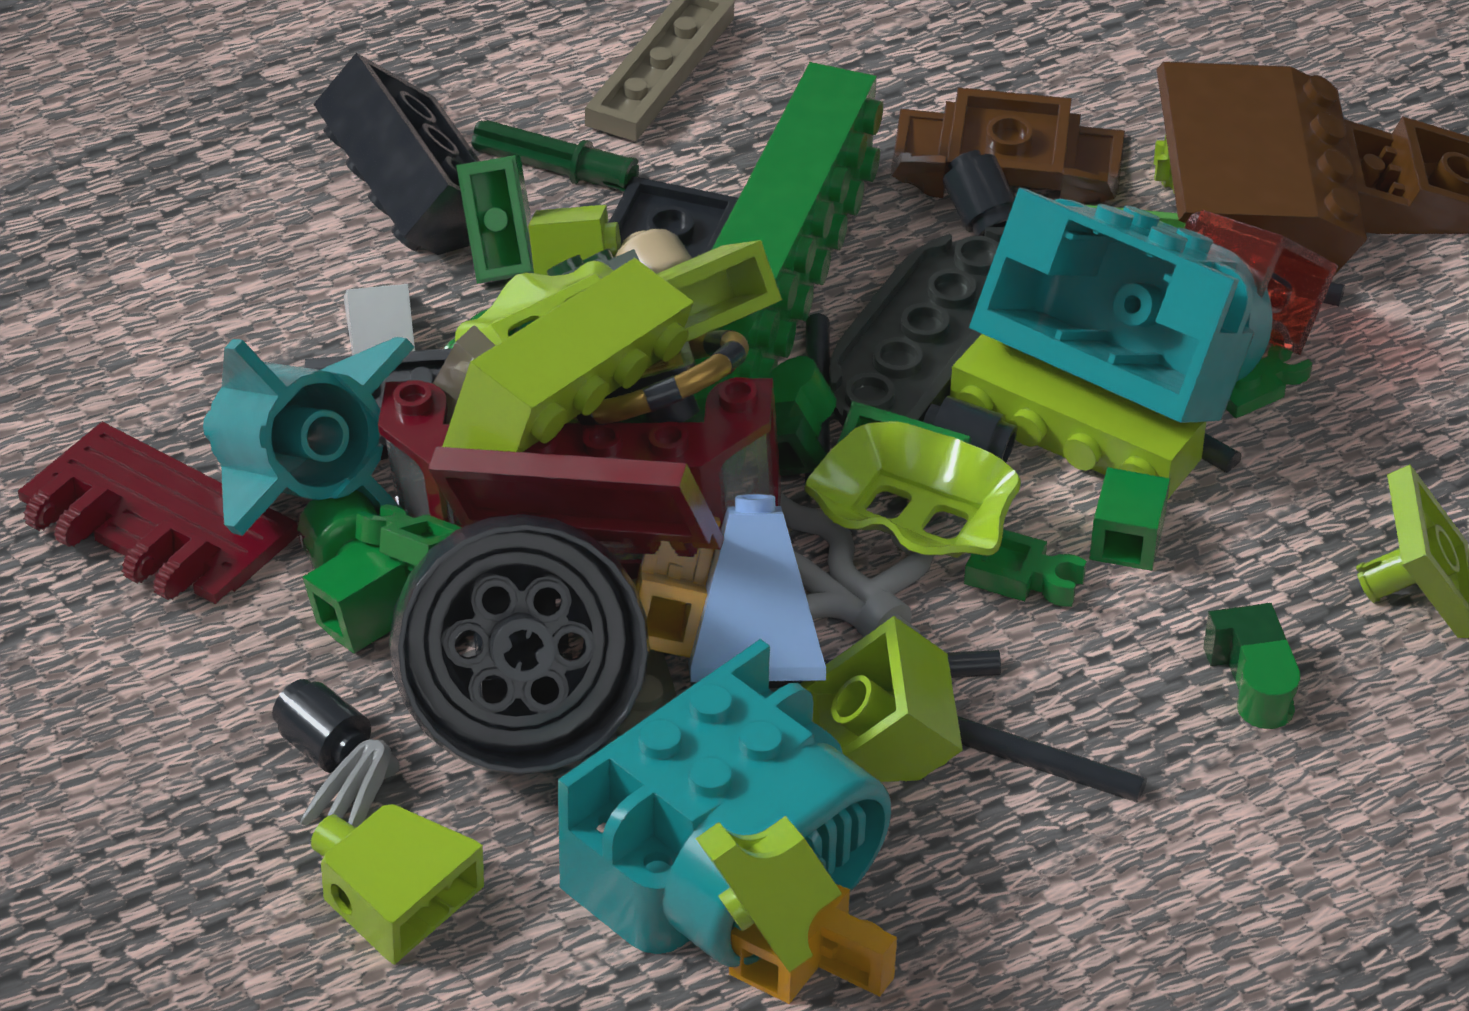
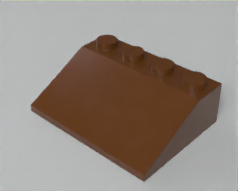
M1163 61L1156 71L1178 220L1294 273L1330 281L1367 240L1338 88H1335L1330 81L1322 76H1310L1291 66Z

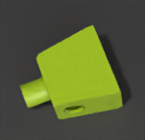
M395 804L383 805L358 827H354L335 814L329 815L319 823L311 838V848L323 856L321 872L324 900L385 959L394 965L484 887L482 844Z

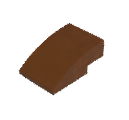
M1402 116L1392 133L1344 119L1366 233L1469 234V136Z

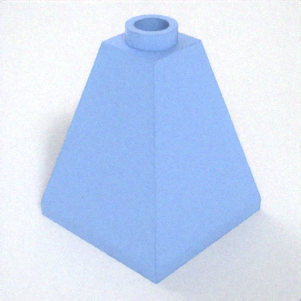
M738 495L735 497V506L727 507L721 527V533L724 537L721 550L715 549L706 582L707 597L690 658H688L690 681L699 682L759 639L770 645L769 681H826V665L781 506H775V496Z

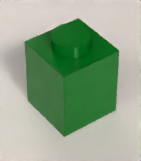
M1107 467L1093 520L1089 560L1149 571L1153 570L1165 521L1170 478Z
M362 541L302 577L316 623L335 641L354 654L391 631L394 607L411 573L406 568L405 562L380 553L378 546Z

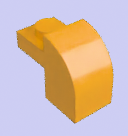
M714 517L719 527L721 522L720 518ZM661 541V546H659V551H656V554L643 555L635 587L647 616L651 650L690 658L707 597L706 582L714 549L699 548L694 557H681L675 554V550L672 549L669 542Z
M837 885L842 895L823 907L810 924L808 944L813 954L811 958L789 972L768 945L755 924L745 931H740L734 927L731 931V945L733 951L740 956V964L738 967H729V975L790 1004L819 967L880 997L894 979L897 937L884 931L871 921L861 920L850 915V889ZM753 954L762 958L751 965L744 963V958Z

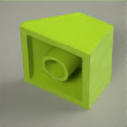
M895 616L888 619L827 663L826 681H803L799 684L812 694L813 722L831 734L840 743L842 753L880 782L921 780L963 751L948 654Z

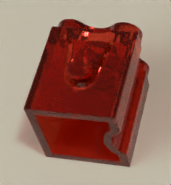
M1205 210L1192 214L1187 220L1184 229L1202 234L1212 239L1214 244L1236 254L1251 272L1257 288V294L1262 298L1267 288L1272 309L1280 310V312L1272 313V330L1268 345L1300 356L1338 265L1280 234ZM1273 272L1287 280L1291 284L1292 289L1271 277Z

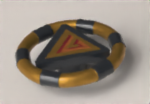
M733 330L710 331L687 341L675 357L667 362L660 359L648 367L633 386L627 389L622 386L607 395L599 407L591 414L584 416L580 413L574 419L582 425H606L646 413L649 423L684 422L700 411L694 394L730 375L745 361L749 350L748 341L743 335ZM711 356L707 360L696 365V359Z

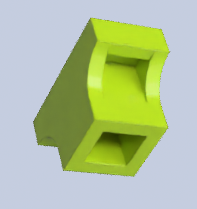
M784 816L766 830L753 835L732 833L718 822L695 838L729 886L718 897L740 929L745 931L755 924L768 945L789 972L811 958L813 954L808 944L810 924L823 907L842 895V893L805 838L790 820Z

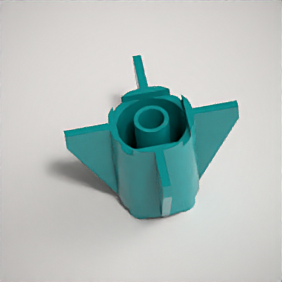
M394 337L317 370L263 362L243 340L232 339L224 348L222 387L212 401L211 410L206 414L203 422L204 435L210 441L211 450L222 469L224 525L233 534L243 536L281 493L323 500L348 496L357 489L373 503L379 513L381 505L385 504L402 508L371 476L381 460L383 445L378 444L380 438L378 422L381 409L373 398L372 393L414 349V345L407 338Z

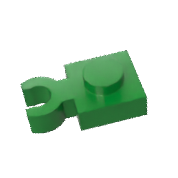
M1282 341L1272 345L1268 350L1267 357L1260 359L1259 363L1246 377L1236 382L1226 410L1237 419L1284 398L1286 385L1301 384L1310 378L1313 363L1309 359L1303 360L1298 364L1284 363L1291 359L1293 345L1289 341Z
M385 504L380 507V516L364 511L357 512L355 537L368 544L380 545V553L406 562V568L413 571L432 547L462 527L428 514L412 518L407 516L402 508Z
M1003 529L1002 541L997 552L987 556L971 553L965 565L964 584L1024 602L1030 590L1041 592L1046 600L1055 605L1072 607L1076 584L1082 585L1085 580L1087 561L1072 554L1048 556L1046 555L1047 541Z

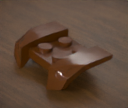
M958 87L956 102L946 101L944 113L900 109L891 164V176L903 183L916 186L928 196L943 199L945 191L943 178L950 171L948 167L950 162L963 153L979 150L982 155L993 154L996 156L1010 186L1060 190V199L1073 200L1084 205L1093 202L1102 203L1114 199L1119 191L1125 130L1080 126L1081 114L1070 113L1072 98Z

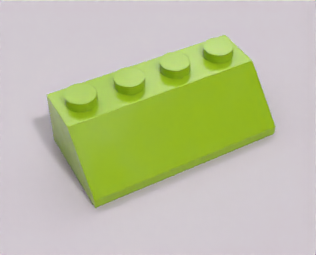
M633 258L470 361L443 447L523 452L538 441L542 443L549 442L559 433L565 423L580 413L584 416L591 414L599 407L607 395L622 386L627 389L633 386L648 367L660 359L667 362L675 357L687 341L689 331L685 328L694 301L639 260Z

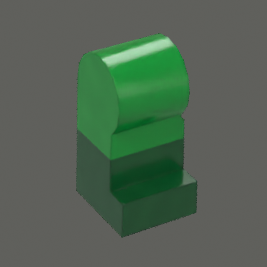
M797 356L780 363L768 376V378H773L780 476L813 473L824 459L826 452L818 441V436L822 428V422L833 413L837 401L814 360L807 356ZM764 436L746 446L761 472L766 474Z
M1272 602L1208 611L1203 649L1210 666L1229 665L1239 689L1237 709L1242 719L1250 725L1262 729H1276L1285 726L1292 720L1295 713L1293 698L1300 684V671Z

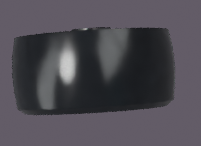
M526 514L483 519L457 529L432 547L406 580L394 607L389 638L394 680L404 706L423 732L457 759L483 770L514 775L556 770L585 758L608 741L630 715L645 682L650 652L646 613L633 580L615 555L591 535L557 519ZM499 586L508 592L510 600L508 606L502 612H488L482 605L483 593L490 587ZM550 587L557 590L561 602L559 608L554 613L545 615L539 613L534 608L533 600L535 594L540 589ZM467 630L477 632L483 642L481 650L471 657L460 655L454 645L456 637L461 632ZM519 630H524V635L527 639L530 638L532 632L536 633L540 641L539 646L533 650L535 657L523 664L519 659L512 663L504 657V653L512 648L509 636ZM574 632L580 634L584 639L580 655L574 659L562 657L557 647L559 639L566 633ZM496 675L505 680L507 690L500 700L489 701L480 695L479 687L481 681L487 676ZM543 676L553 678L557 682V692L545 700L536 701L530 691L532 683Z

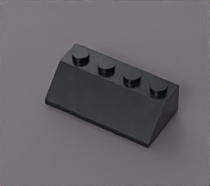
M355 53L313 104L327 124L323 129L324 133L332 142L349 156L345 161L347 167L358 178L368 184L371 189L368 198L380 211L391 218L394 223L391 232L403 245L415 252L423 247L436 255L470 246L456 165L478 162L480 160L433 95Z

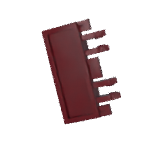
M103 421L18 490L19 500L27 504L26 510L23 512L25 514L23 518L26 520L25 524L38 531H44L46 527L49 528L51 523L54 524L56 522L57 524L54 528L55 540L68 547H75L77 543L80 544L81 539H86L94 532L95 541L125 556L121 572L124 573L123 576L137 584L138 582L142 583L144 580H147L149 575L152 576L158 571L155 574L156 577L152 588L155 589L154 593L167 600H173L174 597H178L180 592H184L193 584L196 595L213 604H217L231 590L233 592L238 590L298 536L297 522L269 507L243 536L233 534L224 525L221 482Z
M436 447L428 468L459 522L464 527L489 517L526 514L557 519L588 533L597 541L623 542L624 538L630 539L633 546L636 547V551H639L638 553L656 554V551H659V546H661V541L669 542L672 549L675 550V554L681 557H694L699 548L721 550L724 537L687 463Z

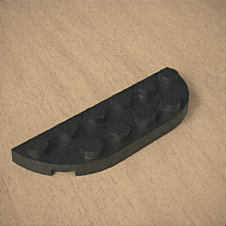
M985 227V236H970L952 242L951 234L941 236L917 248L898 265L844 332L833 351L830 363L829 387L837 399L834 413L842 426L845 424L852 401L921 422L924 421L931 404L941 406L944 399L950 395L952 366L982 334L970 329L969 326L1005 227Z

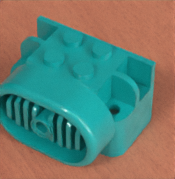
M1019 188L969 328L1173 420L1187 423L1222 420L1236 382L1246 377L1264 355L1271 336L1273 317L1270 297L1258 272L1244 258L1214 244L1212 239L1197 232L1176 228L1161 222L1158 216L1136 207L1125 205L1124 209L1120 210L1112 206L1098 204L1097 208H1091L1073 200H1051L1028 189Z
M762 639L757 640L558 779L560 889L630 945L643 952L653 954L669 953L691 941L721 965L727 967L739 966L740 956L732 949L731 931L734 927L740 931L741 929L718 897L729 886L695 839L718 822L732 833L753 835L766 830L786 816L805 838L835 884L850 889V892L865 876L886 838L891 820V800L887 789L878 779L842 753L840 743L831 734L813 722V697L808 690L798 683H789L775 692L769 690L770 645ZM606 823L604 833L596 829L599 825ZM753 954L744 958V963L751 965L762 958Z

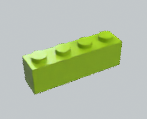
M981 334L952 366L951 397L1004 414L1005 422L1018 427L1016 441L1028 447L1037 445L1060 455L1077 469L1084 471L1092 469L1105 475L1107 467L1170 478L1169 499L1202 459L1206 422L1180 423L984 334Z

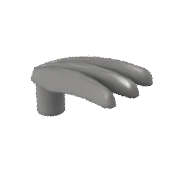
M369 739L360 743L320 787L303 814L301 825H307L317 819L337 793L338 795L328 816L335 814L343 819L355 799L348 823L358 827L364 822L384 778L391 777L399 771V761L392 754L390 746L383 740Z

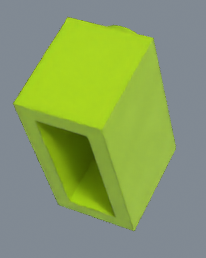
M761 240L722 245L657 273L694 301L685 328L689 331L687 341L782 300Z

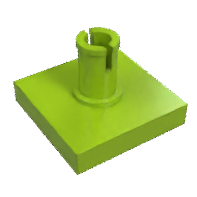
M1411 464L1387 474L1399 548L1369 562L1358 564L1356 570L1359 572L1357 574L1364 593L1373 603L1416 583L1457 638H1469L1468 542Z

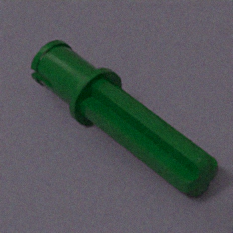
M489 120L478 121L474 127L471 145L476 151L497 157L520 155L523 164L569 176L571 183L576 185L582 180L624 193L632 176L638 177L639 165H637L639 160L637 158H628L595 149L593 143L588 140H582L577 145Z

